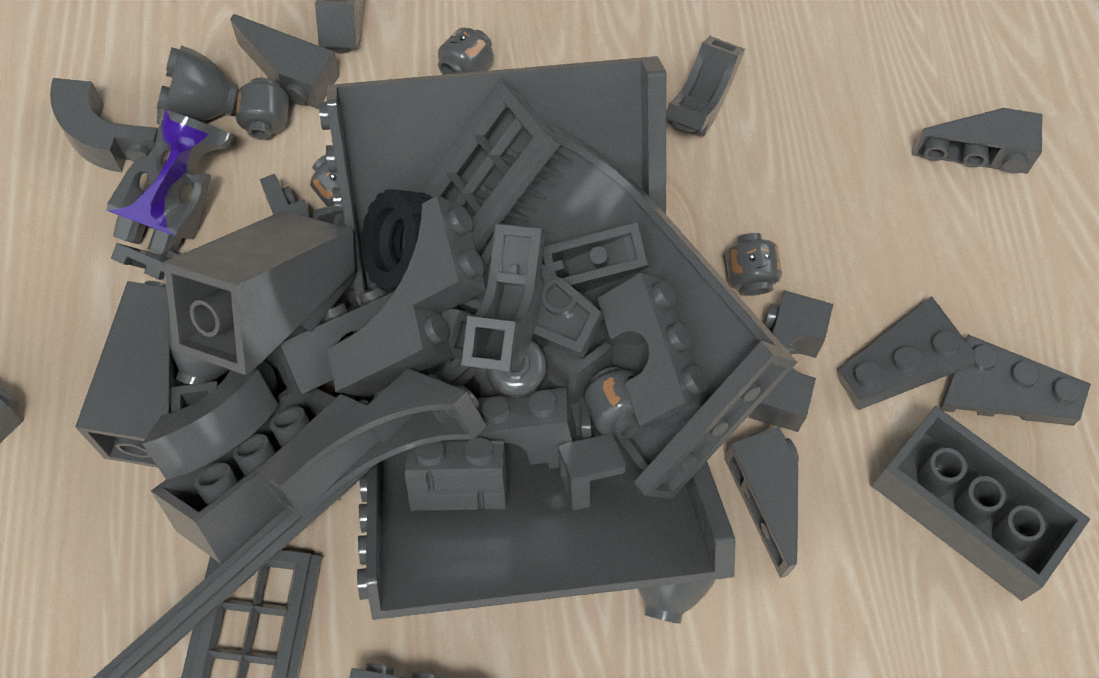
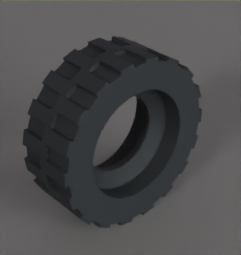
M387 189L385 193H379L374 202L370 203L368 213L363 220L364 225L360 239L362 240V248L360 249L364 261V269L369 275V280L375 283L377 288L395 291L400 284L417 243L422 203L433 198L432 196L421 192ZM404 226L405 246L403 255L401 256L400 239L402 229Z

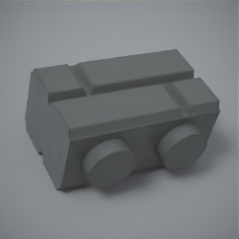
M475 438L474 440L439 441L407 450L405 481L410 511L478 510L479 508L506 509L507 469L504 439L488 440L485 438Z

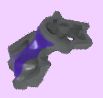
M159 108L157 114V124H159L153 149L148 157L138 156L109 199L106 211L118 215L113 237L130 243L140 244L145 227H152L154 231L147 249L167 256L169 250L177 251L182 238L194 239L211 179V175L204 172L198 175L193 174L200 158L213 150L223 148L230 150L236 135L184 115ZM144 173H147L149 184L145 190H142L139 187L140 178ZM190 183L194 189L191 198L183 203L180 192L186 184Z

